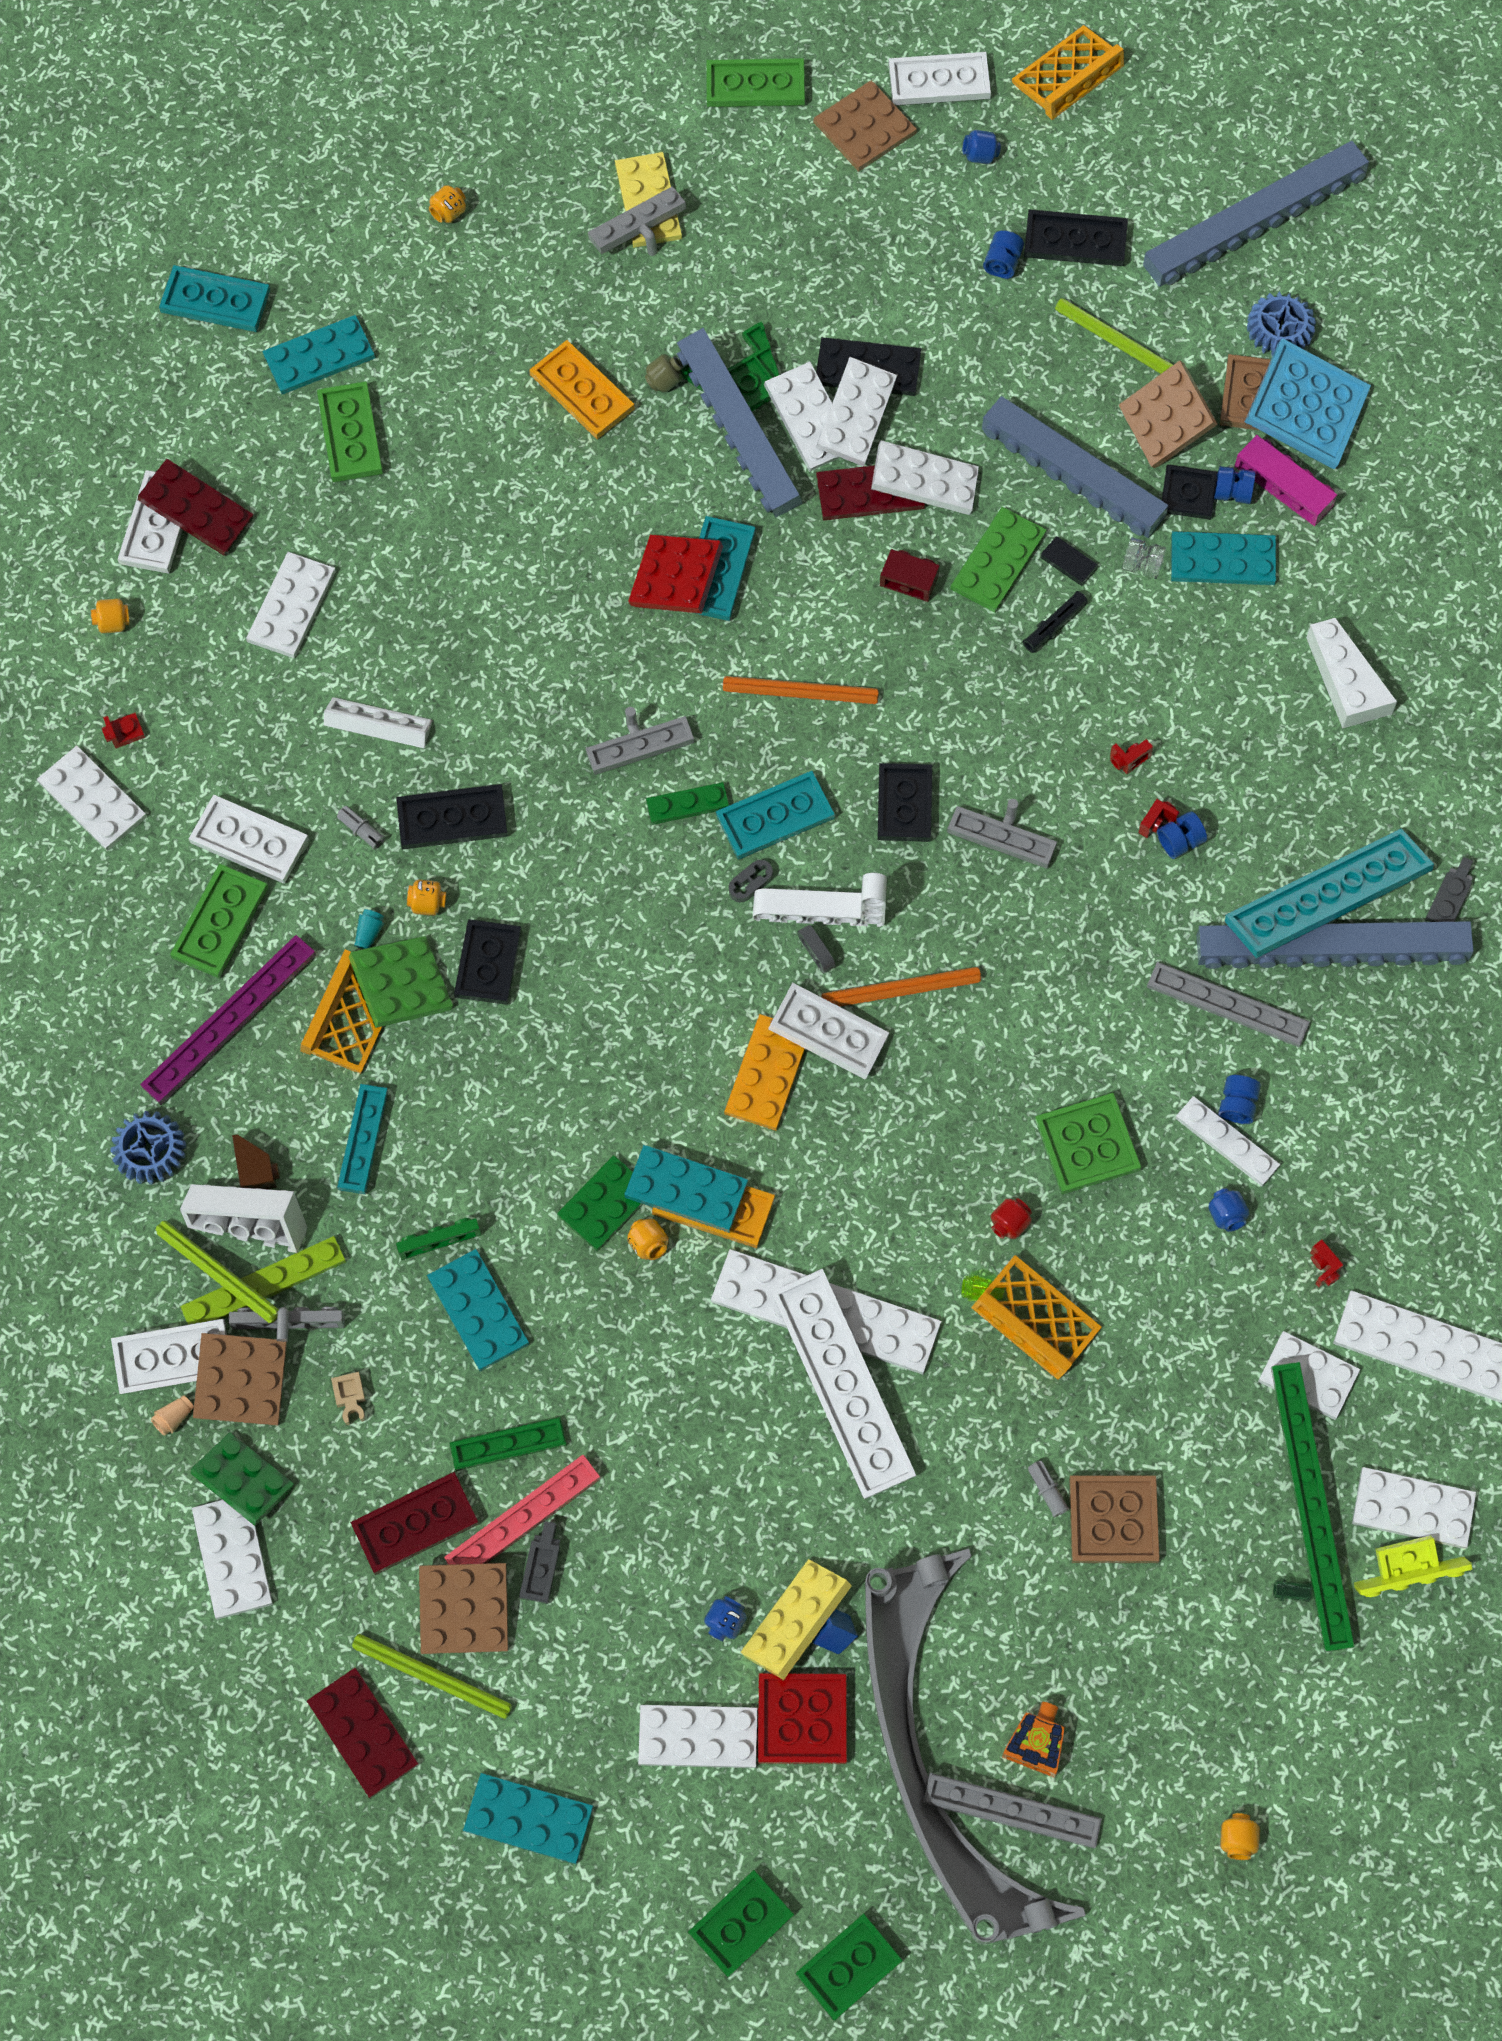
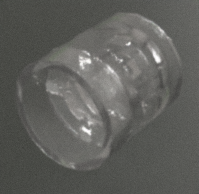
M1131 537L1122 570L1137 573L1140 570L1143 576L1157 579L1167 547L1154 543L1147 546L1146 541Z

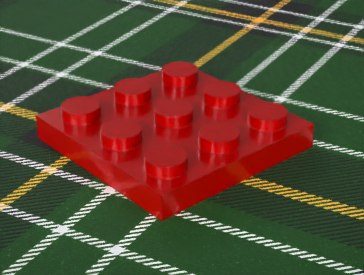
M650 535L628 600L629 604L639 608L702 614L723 549L721 541Z
M759 1673L758 1764H846V1674H788L782 1680L772 1673Z

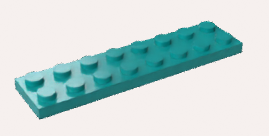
M1401 828L1226 914L1225 923L1254 957L1258 958L1431 872L1434 863Z

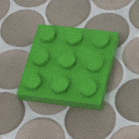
M426 936L350 953L349 960L376 1028L435 1015L452 1009L453 1004Z
M1114 1093L1035 1116L1037 1128L1062 1195L1141 1170V1165Z

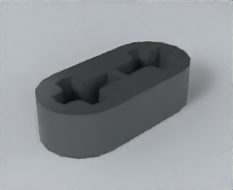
M757 860L734 877L729 883V896L731 899L739 903L746 902L754 896L756 890L763 889L769 884L773 877L770 863L764 860ZM756 869L761 871L766 869V877L763 878L760 875L753 880L756 876ZM749 883L745 887V894H743L742 892H738L737 894L735 893L736 885L743 887L745 884Z
M807 925L797 931L801 943L823 974L836 966L830 952L811 925Z

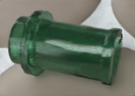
M1281 1578L1280 1581L1275 1580L1273 1597L1279 1598V1601L1282 1602L1284 1599L1309 1602L1311 1598V1584L1287 1582L1285 1578Z

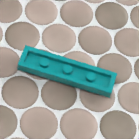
M360 1084L337 1186L340 1191L366 1195L388 1096L387 1088Z

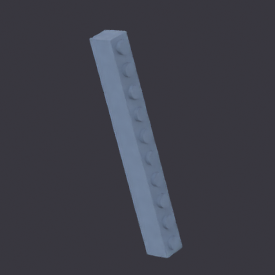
M1350 141L1145 252L1143 266L1159 287L1165 284L1172 285L1181 275L1197 271L1201 264L1207 261H1216L1223 252L1229 249L1230 251L1236 250L1241 246L1242 242L1249 238L1251 240L1258 238L1267 228L1278 227L1284 219L1300 215L1304 208L1320 204L1326 196L1332 193L1334 195L1339 194L1346 185L1352 182L1354 184L1359 183L1366 176L1369 161L1355 143Z
M1471 921L1324 924L1258 958L1254 957L1228 925L1199 926L1196 935L1198 965H1205L1209 969H1216L1222 965L1245 968L1249 964H1259L1262 968H1271L1276 964H1287L1288 967L1294 968L1302 966L1303 963H1314L1316 967H1326L1330 963H1341L1342 966L1350 967L1355 966L1359 962H1368L1370 966H1380L1385 962H1395L1396 965L1405 966L1412 962L1420 961L1424 965H1435L1439 961H1449L1452 965H1460L1469 961L1473 954Z

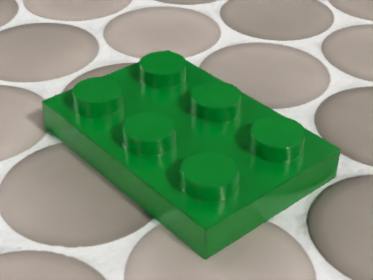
M613 1155L557 1213V1216L598 1252L643 1205L642 1203L625 1198L624 1195L633 1172Z
M230 1432L191 1468L190 1473L254 1526L294 1486L293 1482Z
M753 1870L688 1931V1934L726 1977L729 1978L775 1935L794 1914L756 1871Z
M863 1913L795 1974L831 2019L836 2021L903 1960Z

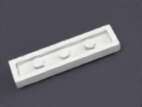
M1194 1096L1176 1115L1175 1119L1263 1187L1279 1168L1280 1164Z

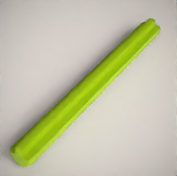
M1061 298L1056 304V311L1158 373L1162 374L1173 366L1170 362L1066 299Z
M162 1221L156 1226L158 1236L268 1323H274L278 1316V1308L169 1222Z
M357 1634L353 1641L352 1647L355 1650L503 1719H506L511 1712L512 1706L510 1703L362 1634Z

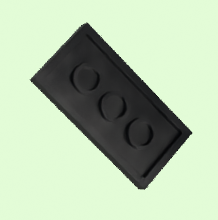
M1029 209L1024 258L1124 266L1128 218Z
M821 337L816 374L823 386L838 387L849 357L896 374L897 377L891 394L916 395L921 348Z
M502 784L396 797L402 850L508 837Z

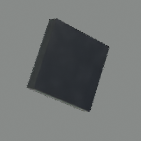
M1167 465L1161 500L1168 505L1167 514L1211 520L1218 472Z

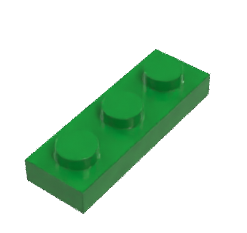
M723 782L646 798L651 825L713 813L729 806Z
M463 1218L456 1221L455 1225L446 1228L437 1226L428 1230L427 1234L420 1236L412 1234L403 1237L401 1242L396 1243L401 1260L482 1236L477 1219Z

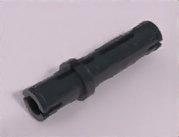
M1076 591L1045 621H1040L1037 624V629L1022 641L1024 647L1029 652L1034 653L1046 640H1051L1055 637V632L1088 603L1085 595L1080 591Z

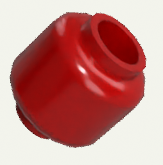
M1007 1198L992 1212L990 1218L993 1226L991 1228L1001 1239L1005 1237L1017 1239L1031 1225L1032 1219L1030 1215L1032 1211L1019 1198L1015 1200Z

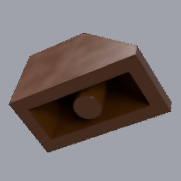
M238 1134L232 1135L240 1187L265 1190L277 1188L276 1179H280L278 1163H273L269 1154Z

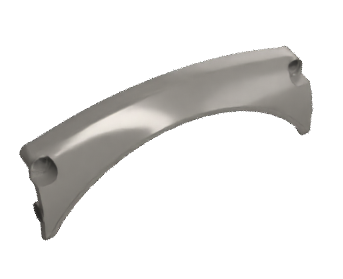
M965 1549L942 1557L941 1555H932L917 1561L914 1565L894 1570L893 1568H874L870 1570L865 1580L866 1637L869 1670L878 1722L889 1764L905 1811L928 1863L973 1939L979 1944L986 1945L1030 1933H1038L1043 1929L1048 1930L1059 1924L1079 1919L1086 1915L1083 1907L1050 1900L1023 1887L1003 1874L981 1856L966 1840L944 1809L922 1803L928 1775L921 1759L913 1715V1676L916 1657L925 1625L936 1601L949 1580L971 1557L970 1550ZM875 1577H880L885 1580L887 1585L882 1590H876L871 1586L870 1581ZM983 1921L990 1923L993 1927L992 1936L987 1938L981 1937L977 1932V1924Z

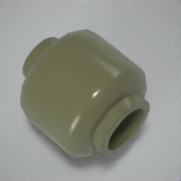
M661 354L646 367L647 374L645 379L653 390L668 392L683 379L681 371L683 365L676 356L670 357L667 354Z

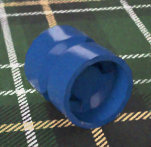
M997 231L993 235L990 250L987 252L983 263L985 271L990 275L1004 279L1011 278L1015 273L1018 259L1024 248L1023 239L1010 231Z
M1219 466L1214 499L1229 501L1230 498H1234L1236 503L1250 504L1255 471L1241 469L1239 472H1235L1234 468Z
M1192 811L1178 817L1176 823L1169 822L1157 829L1158 839L1172 859L1187 853L1188 847L1194 849L1207 841L1206 830L1198 816Z
M1243 1075L1228 1076L1223 1091L1226 1097L1224 1100H1221L1218 1115L1224 1120L1239 1124L1253 1123L1257 1107L1254 1102H1257L1259 1098L1260 1082Z

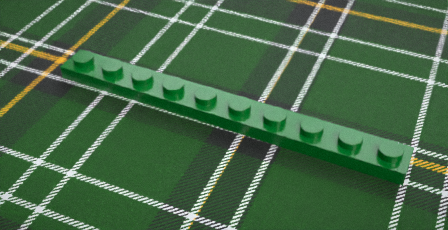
M1300 1362L1271 1366L1324 1652L1354 1648L1353 1636Z

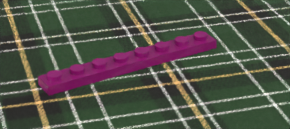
M295 935L140 1084L142 1089L162 1105L316 956L315 951Z

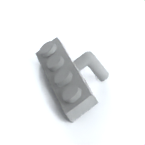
M672 186L588 232L589 240L602 255L641 233L645 238L648 254L655 256L657 254L656 240L650 228L685 210L686 202Z
M628 707L625 710L630 734L587 747L586 754L593 773L596 775L693 744L694 737L686 716L640 730L637 724L635 708Z
M1016 799L1008 801L1003 822L957 806L947 829L949 834L1046 869L1057 846V841L1013 826L1018 809V801Z
M285 1307L278 1308V1316L274 1323H268L250 1308H239L237 1312H229V1324L233 1330L277 1329V1341L279 1342L288 1341V1329L345 1328V1316L342 1310H338L336 1307H323L321 1311H310L306 1307H296L293 1311H289Z

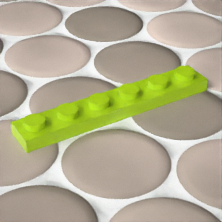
M332 1236L241 1278V1280L267 1299L346 1263L335 1236ZM224 1287L180 1306L188 1325L224 1319L229 1316V1312H237L239 1308H248L247 1305Z

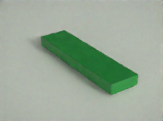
M561 1417L449 1442L455 1471L567 1446Z

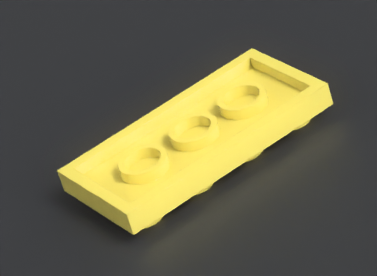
M663 152L615 160L625 212L671 187ZM677 214L650 228L655 235L656 244L682 239ZM641 233L631 238L633 248L646 246L645 238Z
M808 1559L740 1653L750 1661L784 1680L852 1585L846 1579Z

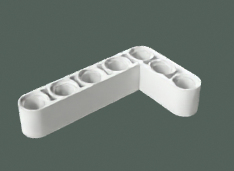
M867 873L863 875L862 893L758 889L754 892L753 919L756 921L769 919V922L787 923V920H794L796 923L814 924L815 921L823 922L826 925L850 923V926L877 924V927H881L885 923L887 877L880 873Z

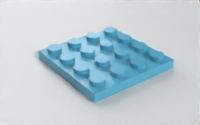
M1282 338L1275 349L1245 419V423L1335 469L1341 460L1371 385Z

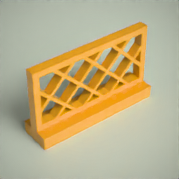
M1083 25L1013 77L1012 83L1043 107L1045 114L1053 120L1124 66V49L1118 44L1112 47ZM1083 34L1090 40V43L1076 44V40ZM1062 50L1072 51V57H1058V53ZM1090 50L1089 56L1075 57L1076 51ZM1093 50L1105 51L1101 56H1093ZM1089 63L1084 69L1075 70V64ZM1043 64H1054V70L1040 71V67ZM1058 64H1072L1071 70H1057ZM1026 77L1036 78V84H1025L1022 80ZM1054 77L1053 83L1039 84L1040 78ZM1057 77H1071L1065 83H1057ZM1039 91H1053L1046 98L1039 95Z
M345 949L304 1036L300 1052L316 1055L361 1074L382 1027L375 1028L373 1019L366 1006V1001L360 992L359 983L356 982L353 975L354 970L349 960L351 951ZM350 980H352L353 985L348 986ZM355 989L360 1002L346 1007L342 997L344 993ZM339 1004H341L342 1009L337 1010ZM363 1007L367 1019L353 1024L348 1011ZM345 1013L349 1026L335 1031L331 1022L333 1017ZM370 1024L373 1031L372 1037L360 1041L355 1028ZM328 1027H330L331 1032L326 1034ZM351 1030L356 1043L342 1048L337 1035ZM334 1037L338 1050L328 1053L319 1049L323 1040ZM365 1044H368V1045H367V1048H366V1050H365V1052H364V1049H363L362 1046L365 1045ZM359 1048L362 1054L359 1065L347 1061L344 1052Z
M1016 1255L1013 1256L971 1307L1057 1380L1067 1372L1102 1327ZM1013 1265L1023 1272L1024 1281L1011 1282L1009 1270ZM1031 1286H1040L1045 1290L1046 1299L1032 1300ZM1012 1287H1025L1027 1300L1013 1301ZM994 1288H1006L1008 1301H998L990 1293ZM1052 1304H1062L1067 1309L1068 1317L1054 1318ZM1033 1305H1047L1049 1318L1035 1319ZM1014 1306H1028L1030 1319L1021 1320L1015 1315ZM1074 1322H1083L1092 1329L1087 1336H1076ZM1055 1323H1069L1070 1337H1057ZM1036 1324H1050L1051 1337L1042 1338L1037 1333ZM1077 1341H1083L1079 1346L1077 1345ZM1058 1342L1072 1343L1073 1354L1069 1359L1059 1352Z

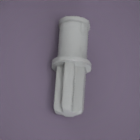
M344 806L339 810L337 818L353 831L355 837L359 836L374 850L380 846L379 841L384 842L385 836L369 825L368 819H362L348 806Z
M1037 1461L1030 1465L1028 1471L1039 1489L1038 1495L1044 1498L1052 1512V1516L1055 1518L1067 1512L1069 1507L1057 1488L1059 1484L1057 1482L1054 1483L1044 1463Z

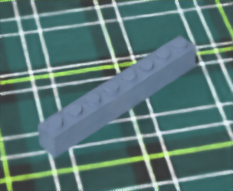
M704 328L677 342L680 352L676 354L684 367L686 365L690 367L692 372L688 375L695 387L700 385L704 393L700 396L707 408L712 406L716 414L712 415L715 423L719 429L724 427L727 435L724 438L731 450L736 448L739 456L736 459L742 470L748 469L751 477L748 480L754 491L760 490L763 498L760 501L766 512L772 511L776 518L801 505L802 500Z
M1001 396L983 417L982 429L986 436L993 440L998 439L1004 443L1010 452H1018L1025 457V460L1031 466H1039L1045 470L1051 479H1059L1066 484L1072 493H1080L1086 497L1092 506L1103 508L1113 520L1124 522L1136 535H1144L1149 538L1166 517L1168 510L1166 503Z

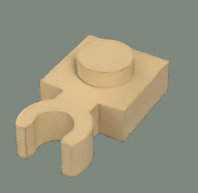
M355 1372L331 1378L337 1407H346L342 1414L345 1424L350 1425L349 1416L354 1412L359 1414L361 1422L365 1421V1413L358 1405V1403L366 1401L360 1373Z

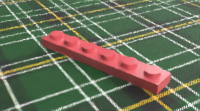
M581 1455L446 1555L444 1559L448 1564L490 1562L601 1479L586 1457Z

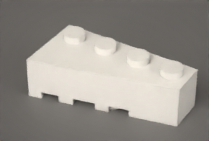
M1336 618L1311 624L1306 638L1342 728L1392 715L1397 701Z
M191 1184L180 1208L188 1228L221 1236L224 1232H228L242 1241L254 1238L264 1241V1246L275 1248L276 1244L288 1246V1251L298 1253L307 1230V1225L294 1191Z

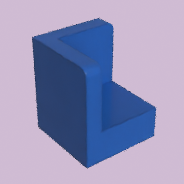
M835 1609L813 1639V1643L836 1654H840L857 1637L851 1617Z

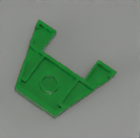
M762 322L742 332V338L754 353L727 369L751 411L771 401L764 383L779 375ZM686 365L681 370L683 379L694 385L688 375L692 371ZM699 385L697 388L703 392L702 388Z

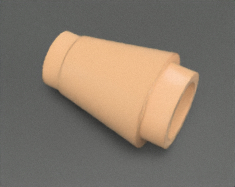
M183 1395L181 1398L155 1411L151 1422L162 1435L166 1436L169 1432L173 1434L190 1411L194 1409V1406Z

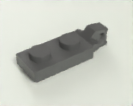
M1463 857L1457 870L1451 867L1449 872L1446 873L1425 920L1429 922L1455 921L1472 884L1473 877L1467 874L1473 863L1472 860Z
M544 1521L542 1535H535L534 1540H531L519 1595L520 1599L544 1604L549 1603L560 1552V1540L554 1539L557 1528L556 1523Z

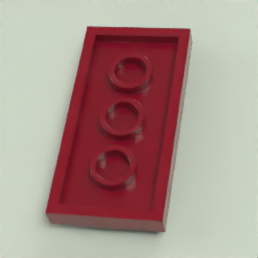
M167 458L137 498L139 502L223 556L226 555L253 518V513Z
M875 465L816 472L823 521L925 509V503L871 489Z
M455 1472L350 1522L375 1575L479 1525Z
M356 1667L306 1700L369 1799L419 1766Z

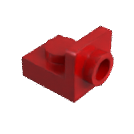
M136 713L111 722L108 716L103 717L106 725L102 727L103 734L107 742H113L115 749L145 738Z
M1146 739L1140 744H1133L1125 753L1115 743L1111 746L1110 761L1117 770L1122 769L1126 774H1129L1151 758L1153 746Z
M1156 799L1140 823L1138 833L1148 838L1152 831L1157 833V829L1161 827L1164 820L1176 823L1180 812L1173 804Z
M1321 1239L1313 1245L1310 1251L1313 1255L1311 1256L1313 1264L1319 1270L1324 1269L1326 1271L1318 1277L1315 1283L1318 1288L1325 1283L1328 1287L1335 1283L1341 1277L1339 1272L1343 1267L1342 1262Z

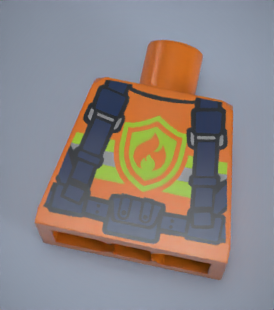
M1042 1702L1037 1716L1026 1712L1007 1744L1002 1758L1054 1778L1058 1770L1065 1727L1054 1723L1058 1707L1048 1702Z

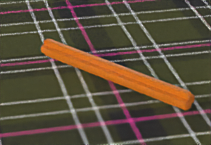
M725 676L723 679V691L867 704H877L879 691L876 688Z
M978 967L827 992L823 993L821 997L840 1007L979 983L981 981V973Z

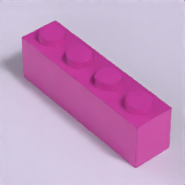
M1256 435L1237 455L1234 467L1238 470L1255 471L1254 482L1314 527L1334 507L1337 498L1334 490L1329 485L1322 484L1314 478L1309 470L1302 469L1294 463L1290 456L1282 454L1275 449L1270 441Z

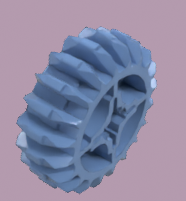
M1280 291L1276 297L1269 293L1266 299L1261 297L1258 300V304L1252 306L1247 319V332H1250V340H1255V348L1263 345V354L1269 349L1273 356L1282 338L1302 349L1311 343L1312 336H1314L1316 320L1313 318V309H1308V302L1300 303V296L1293 299L1290 292L1286 297L1282 296ZM1284 319L1282 328H1281V330H1280V329H1279V326H1280L1281 320Z
M145 1111L143 1118H139L138 1114L134 1113V1121L130 1123L129 1120L124 1119L125 1129L117 1127L116 1131L120 1136L112 1137V1142L116 1145L111 1147V1153L116 1155L112 1160L115 1165H119L118 1170L121 1174L126 1173L128 1180L136 1177L137 1183L142 1184L146 1177L147 1182L152 1185L154 1177L157 1176L159 1181L163 1182V1173L167 1172L169 1176H173L174 1173L171 1166L180 1168L181 1164L176 1158H185V1153L182 1149L186 1148V1142L181 1140L184 1138V1133L182 1130H178V1123L175 1121L171 1122V1118L168 1115L161 1118V1114L156 1111L151 1117L149 1112ZM157 1129L166 1134L162 1136L160 1134L150 1135L146 1130ZM138 1134V1140L128 1149L130 1141ZM145 1138L147 1139L148 1143L151 1144L152 1149L150 1151L152 1153V1156H150L149 1152L146 1151V1148L144 1147L146 1145V1142L144 1140ZM167 1145H169L166 1155L159 1161V1154L164 1149H167ZM146 1159L151 1165L141 1166L131 1162V1160Z

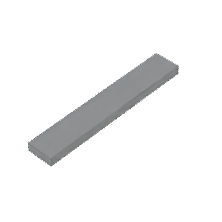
M1159 962L1156 963L1147 984L1149 989L1299 1048L1310 1021Z
M929 1773L922 1802L927 1805L1093 1849L1096 1848L1102 1820L1098 1817Z

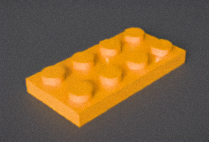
M568 340L529 370L530 376L597 440L635 410V404Z
M759 1014L724 1114L777 1131L805 1048L770 1031L768 1028L773 1018Z
M747 1186L730 1233L654 1207L652 1215L758 1248L775 1200V1195Z

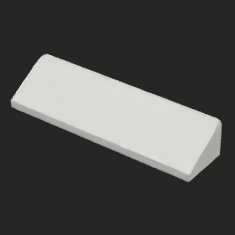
M332 697L324 711V726L420 748H425L433 722L430 719Z

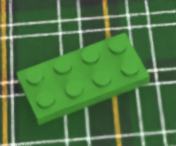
M804 58L706 60L707 107L805 105Z
M367 381L317 389L332 483L383 474Z
M1001 507L951 584L950 589L996 613L1046 535L1047 530Z
M219 863L171 951V958L220 979L269 888L267 883Z

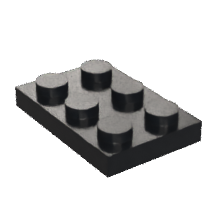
M879 763L877 840L931 842L932 764Z
M468 919L454 990L455 998L508 1005L522 932L521 926Z

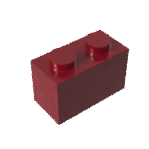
M891 549L880 574V586L929 602L939 577L940 565L930 559H920L911 556L910 553L903 550L896 551Z

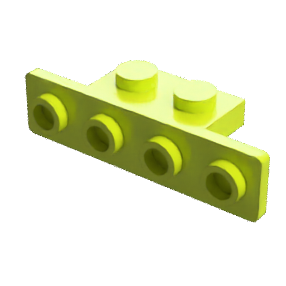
M1430 1535L1375 1548L1381 1576L1354 1582V1588L1360 1595L1375 1597L1380 1595L1381 1591L1389 1589L1395 1591L1405 1590L1409 1588L1410 1584L1418 1582L1421 1584L1434 1583L1437 1581V1578L1443 1576L1459 1577L1464 1575L1465 1571L1472 1570L1473 1568L1472 1563L1465 1557L1439 1562L1435 1541Z

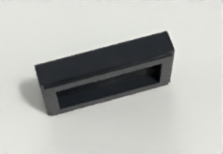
M1057 536L1040 556L1041 559L1080 586L1088 580L1098 566L1097 563Z

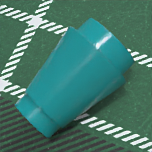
M364 909L363 913L359 914L355 947L367 949L372 946L385 924L382 914L368 909Z

